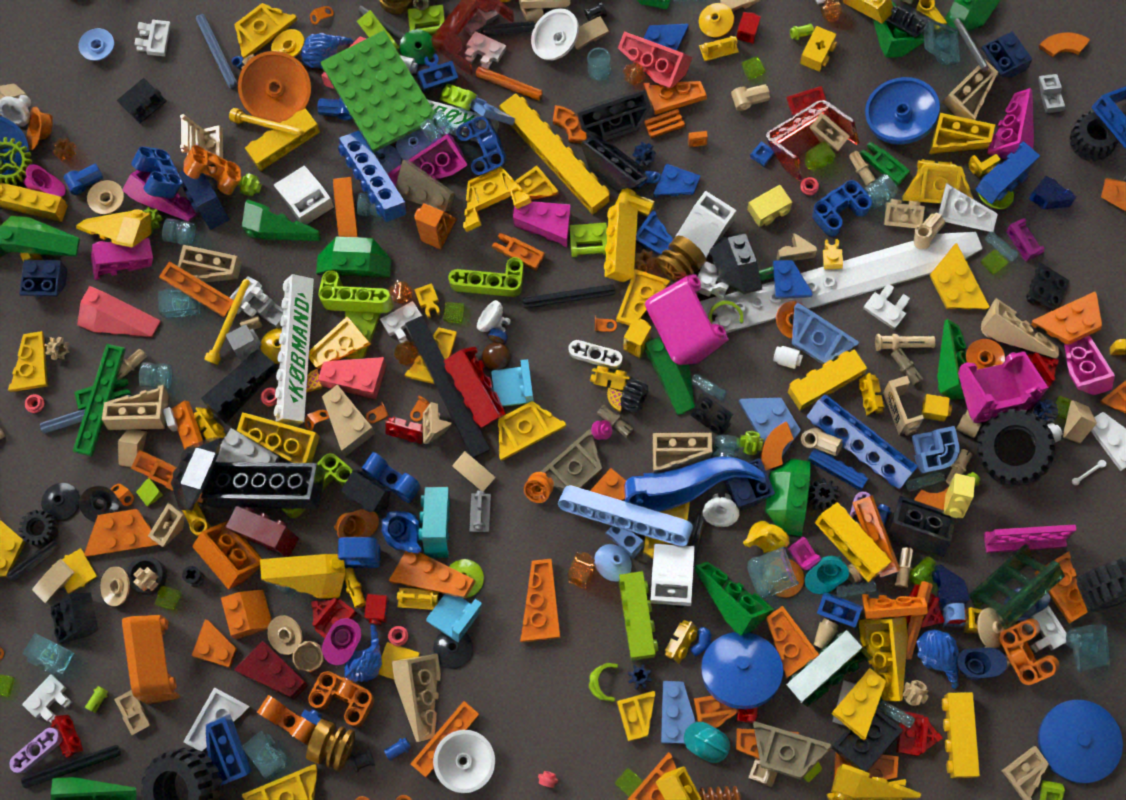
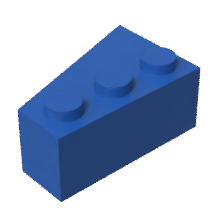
M1023 141L1014 154L1011 152L1007 156L1008 159L1001 165L998 164L982 178L975 190L990 204H993L996 200L1001 201L1008 194V191L1012 192L1016 189L1019 182L1022 184L1030 176L1028 172L1040 155Z
M225 715L206 724L208 757L213 761V766H217L219 770L218 776L222 780L220 786L248 775L252 770L231 715Z

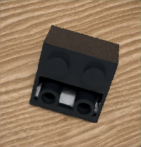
M360 470L352 471L341 490L346 494L345 497L347 499L362 504L361 507L368 512L385 510L388 507L391 490Z
M91 592L68 594L51 606V617L55 627L54 635L57 638L58 644L85 638L98 631Z

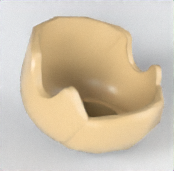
M305 641L299 644L293 652V663L298 670L312 672L318 669L324 661L321 646L312 641Z

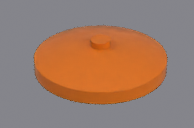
M268 51L254 56L244 65L238 79V93L242 105L250 115L281 123L293 117L296 112L306 108L311 95V82L305 67L296 58L284 52Z

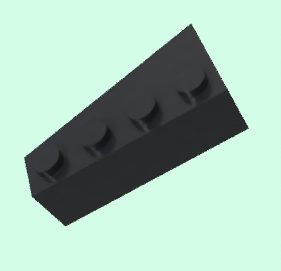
M257 349L208 391L201 400L213 414L226 424L278 368L272 360Z

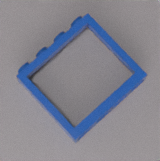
M1125 86L1102 95L1091 108L1126 149V116L1115 104L1126 99Z

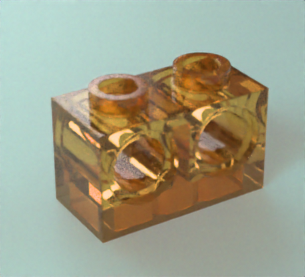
M576 552L567 574L568 583L587 590L596 569L595 560L592 559V555L582 552V554Z

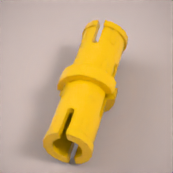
M353 568L345 569L344 581L347 586L346 591L350 594L354 607L356 609L366 605L361 591V583H358Z

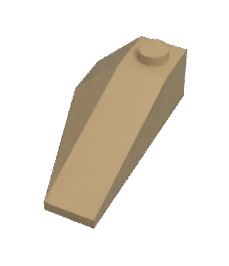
M997 298L994 300L981 323V331L986 337L1057 358L1059 356L1058 346L1041 332L1035 333L1028 321L1025 320L1023 322L1015 316L1017 312Z
M438 654L392 661L395 684L416 742L432 739L435 735L437 713L434 711L435 700H438L439 693L436 692L437 681H440L441 675Z

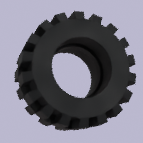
M1090 110L1089 113L1085 112L1078 118L1069 138L1071 140V147L1074 146L1073 151L1075 153L1078 152V156L1081 158L1083 156L1086 157L1085 160L1088 161L1090 159L1098 161L1099 158L1103 160L1106 156L1109 157L1119 143V140L1094 110ZM1087 131L1100 133L1104 140L1091 138Z

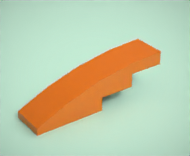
M352 178L333 179L339 237H358Z
M139 450L131 469L147 475L149 479L161 483L173 491L171 481L173 479V472L177 467ZM200 495L198 502L202 503L203 499Z

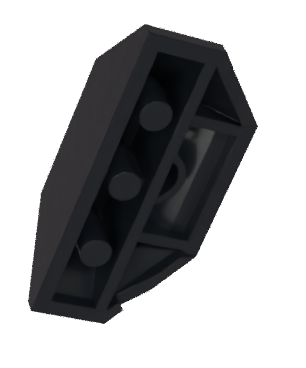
M640 90L590 105L576 114L582 131L597 137L601 141H607L638 130L651 106L646 90Z
M594 136L582 141L581 146L589 170L609 184L610 187L615 190L636 187L647 181L648 177L643 167L616 146L600 141Z
M739 232L723 236L710 249V254L720 280L738 289L743 294L762 290L757 261L746 233Z
M208 438L186 447L182 452L181 461L174 470L171 481L179 509L185 511L193 510L194 504L203 492L219 455L222 439Z

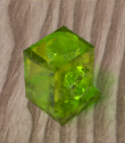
M823 141L806 152L805 164L809 170L822 169L828 162L829 164L834 162L835 153Z

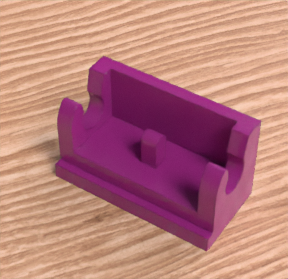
M1023 218L1010 224L1006 233L1025 262H1028L1043 254L1045 248L1038 244L1026 226V219Z

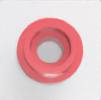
M808 177L801 182L800 189L805 195H814L819 189V183L815 178ZM810 185V186H812L813 188H812V189H808L806 186Z
M266 388L262 392L261 400L266 406L277 404L275 388ZM270 395H274L272 400H268Z
M36 394L28 396L25 401V408L30 413L40 412L45 405L44 399ZM38 402L37 406L33 407V404Z
M402 626L393 627L388 634L389 641L395 646L404 645L408 640L407 630ZM397 633L402 634V638L399 640L395 639Z
M544 771L543 774L538 775L539 784L554 788L555 784L558 783V779L555 778L556 774Z

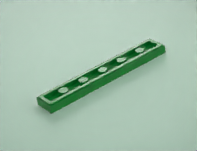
M106 344L74 444V453L93 457L103 425L104 403L111 400L126 352L124 347Z

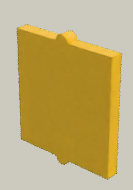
M81 548L70 555H65V558L62 559L75 572L64 586L68 594H71L80 587L84 588L85 584L97 578L95 571L87 557L84 556Z
M387 642L381 656L382 665L378 675L394 680L392 661L419 657L420 653Z

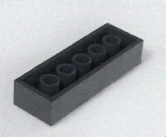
M215 462L201 498L210 507L236 508L238 506L244 508L246 506L249 508L318 509L325 472L317 463Z

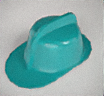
M840 556L823 557L806 574L805 586L815 594L828 593L848 579L849 568L842 562Z
M694 722L685 730L684 743L687 749L700 758L711 763H718L728 755L730 750L729 739L715 727L704 722Z

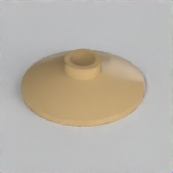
M110 180L96 183L91 187L87 195L89 207L94 212L102 215L117 211L124 201V192L121 186Z
M121 567L107 569L101 579V595L110 606L123 604L129 594V577Z
M993 608L983 609L977 621L980 639L987 647L997 648L1002 644L1000 642V634L1005 630L1002 617Z
M281 615L275 617L268 626V639L277 652L289 655L302 643V631L293 618Z

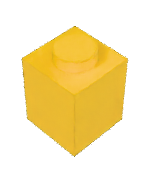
M926 394L923 399L921 415H923L924 419L944 422L947 416L951 415L952 405L949 404L950 398Z

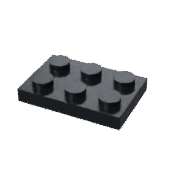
M876 708L865 740L848 728L833 744L832 749L855 768L868 772L901 735L903 729Z

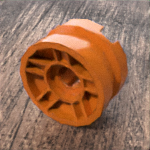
M535 472L531 474L525 483L524 494L532 502L543 503L552 493L554 482L551 477L548 478L546 476V473Z

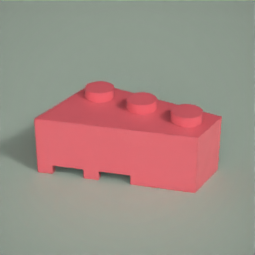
M384 357L323 362L318 380L322 387L332 389L338 385L343 392L376 399L387 364Z

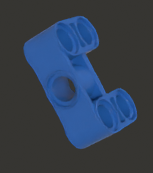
M480 116L458 126L456 129L457 137L463 141L477 138L484 154L471 163L473 173L477 175L485 174L506 163L507 157L500 138L489 118ZM481 119L486 122L484 130H481L478 126ZM464 127H467L470 131L468 137L462 135ZM495 154H499L501 156V162L499 164H496L493 161V156ZM479 161H482L485 165L483 171L477 169Z
M139 147L131 164L139 171L151 172L144 185V191L155 197L174 198L183 181L170 155L162 149Z
M849 180L815 203L812 218L827 236L835 237L839 234L842 226V219L839 213L849 207L855 215L864 217L869 213L872 199L858 182ZM847 190H853L855 193L851 194ZM858 204H865L866 207H860ZM817 210H824L825 213L821 214ZM833 223L837 227L833 228L829 226V224Z
M372 452L361 468L363 473L391 490V492L409 504L421 489L419 482L407 473L400 474L389 467L384 458ZM390 478H397V481L394 484L388 483V480Z
M369 537L339 538L338 559L344 560L346 568L380 567L381 547L377 539Z

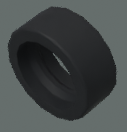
M138 557L131 562L127 569L130 587L139 594H155L162 589L166 582V569L162 563L153 557ZM148 564L154 566L158 572V578L156 579L158 585L153 591L147 589L144 592L134 583L135 576L133 574L140 567Z

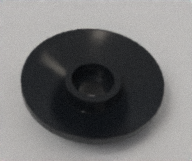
M54 484L45 491L42 497V510L50 513L57 521L69 519L79 509L80 495L77 489L70 484ZM61 497V501L56 503V499Z
M92 486L81 495L79 507L82 514L88 520L96 522L98 515L118 512L119 500L111 489L104 486ZM97 500H103L104 504H99Z
M441 632L435 639L433 652L438 654L439 663L444 667L459 668L470 660L473 653V643L467 633L464 634L459 642H456ZM450 644H455L456 649L450 650Z

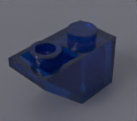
M1048 176L1042 179L1029 197L1032 202L1044 210L1071 207L1077 198L1071 190L1065 189L1055 179Z
M941 564L933 569L932 579L934 583H937L938 591H936V596L939 598L938 602L942 604V608L952 603L966 604L970 600L964 579Z

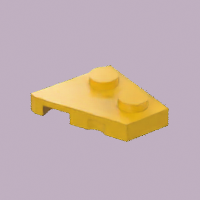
M535 166L515 180L517 185L522 188L531 200L558 194L556 187L538 166Z
M655 691L617 701L628 742L648 736Z

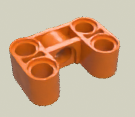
M198 145L192 146L184 160V173L187 176L198 179L201 173L213 177L217 180L218 189L224 194L231 195L241 180V170L238 165Z
M1032 618L1012 625L1000 634V642L1007 653V657L1020 681L1025 685H1032L1051 677L1058 671L1060 666L1058 659L1051 655L1036 660L1027 641L1040 632V624ZM1025 624H1030L1033 627L1034 632L1032 634L1026 632ZM1007 632L1014 634V642L1007 639ZM1044 662H1050L1053 665V670L1048 671L1045 669ZM1026 670L1033 671L1034 679L1026 676Z
M326 671L321 673L309 695L310 705L316 710H324L329 706L334 696L349 704L344 715L346 723L354 728L362 726L374 704L372 693L355 682L344 677L342 678L332 672ZM332 677V685L324 686V680ZM363 694L369 695L368 702L360 704V697ZM322 695L324 697L322 704L315 705V698ZM357 712L360 715L359 720L353 723L350 721V716Z
M268 695L257 713L275 725H279L288 731L290 735L308 746L316 726L302 716L299 717L285 705ZM295 718V724L292 727H288V720Z

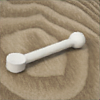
M1100 460L1092 469L1078 478H1073L1072 484L1079 485L1082 479L1097 469L1104 468L1106 462Z

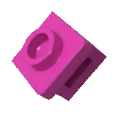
M802 537L788 547L796 563L804 570H811L821 560L820 555L814 552L805 537Z

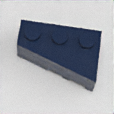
M184 170L179 172L183 181L181 185L183 190L188 189L185 193L190 202L194 201L191 205L196 214L201 213L210 230L229 221L204 173H201L198 179H193L187 176Z

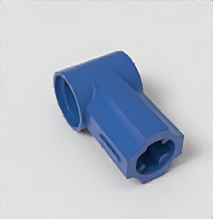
M321 98L318 100L319 115L337 116L342 120L353 119L341 98L339 100Z
M95 163L79 172L75 170L70 171L64 175L63 179L70 193L78 195L84 192L87 186L103 179V175Z

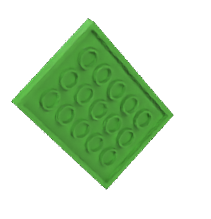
M385 30L320 62L373 153L437 120L435 112Z

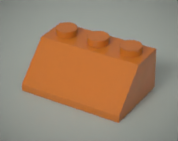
M226 521L202 531L192 547L227 589H231L243 583L260 569V560L262 558L245 538L232 533L226 528L228 523Z

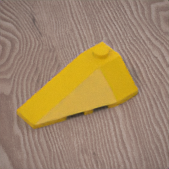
M142 210L88 218L76 225L78 230L91 235L100 234L101 239L110 238L112 243L128 247L136 246L152 234L150 213H145Z
M338 554L260 560L261 580L282 587L287 586L296 589L297 592L314 595L313 597L319 599L340 597L345 577L344 560L338 559Z
M906 617L859 620L862 646H865L867 652L873 657L868 662L872 664L874 671L886 680L881 694L882 700L902 701L908 642Z
M845 764L838 767L831 792L835 793V797L841 800H847L848 798L918 799L921 797L919 792L898 784L888 785L889 782L883 778H869L870 773Z

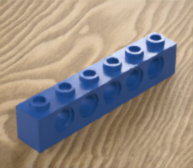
M360 131L340 137L338 151L341 156L345 157L348 168H352L355 179H359L362 190L368 193L370 203L375 204L377 214L382 216L385 222L406 215L404 199Z
M826 394L816 402L806 416L813 425L820 427L827 434L842 439V447L851 451L859 461L869 465L876 474L883 476L893 487L900 489L918 467ZM827 416H830L833 422H831ZM843 428L848 431V434L843 431ZM858 440L862 441L864 446L860 445ZM873 452H876L879 455V458L876 457ZM889 464L893 465L895 470L891 469Z

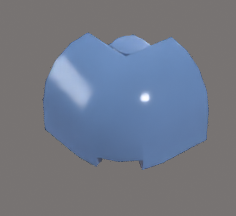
M955 426L912 436L916 454L914 457L921 473L947 468L956 461L959 453V442Z

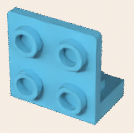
M528 359L520 360L521 367L493 370L491 372L493 389L497 393L503 407L534 402Z
M444 594L426 621L456 642H459L480 614L482 603L475 599L471 604L463 598Z

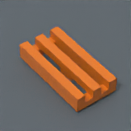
M678 109L644 121L651 139L685 127ZM676 121L679 122V123L673 124V125H671V126L665 127V126H667L668 124L674 123V122H676ZM660 127H665V128H662V129H659V130H657V131L652 132V130H654V129H657V128H660Z

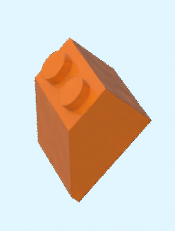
M264 590L242 591L221 598L230 635L234 639L243 638L268 629L272 619Z

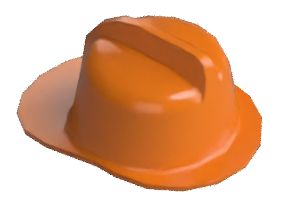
M33 107L30 112L26 135L29 150L35 149L39 140L46 139L53 129V116L40 112L37 107Z
M360 509L342 514L338 518L334 529L337 531L339 538L370 537L378 528L379 518L376 512Z

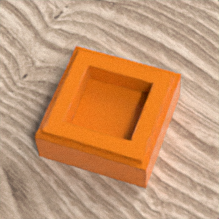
M707 131L689 133V147L707 145Z

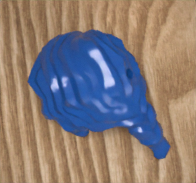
M324 33L311 34L306 38L302 47V62L311 68L323 69L321 61L337 54L339 45L353 44V40Z
M405 511L388 512L386 518L382 520L381 530L387 544L395 550H404L417 554L421 552V547L417 543L419 539V521L416 519V516Z
M374 624L370 625L371 646L362 651L355 650L351 658L345 663V678L348 680L368 682L379 674L382 659L379 650L377 626Z
M940 630L926 631L917 640L918 658L922 660L923 665L927 669L933 668L944 671L952 684V688L956 689L959 686L957 668L959 651L956 640L947 632Z

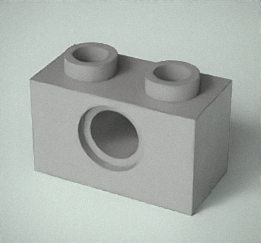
M246 324L226 334L241 363L252 352H255L257 349L260 350L259 346L262 345L253 328L249 330Z

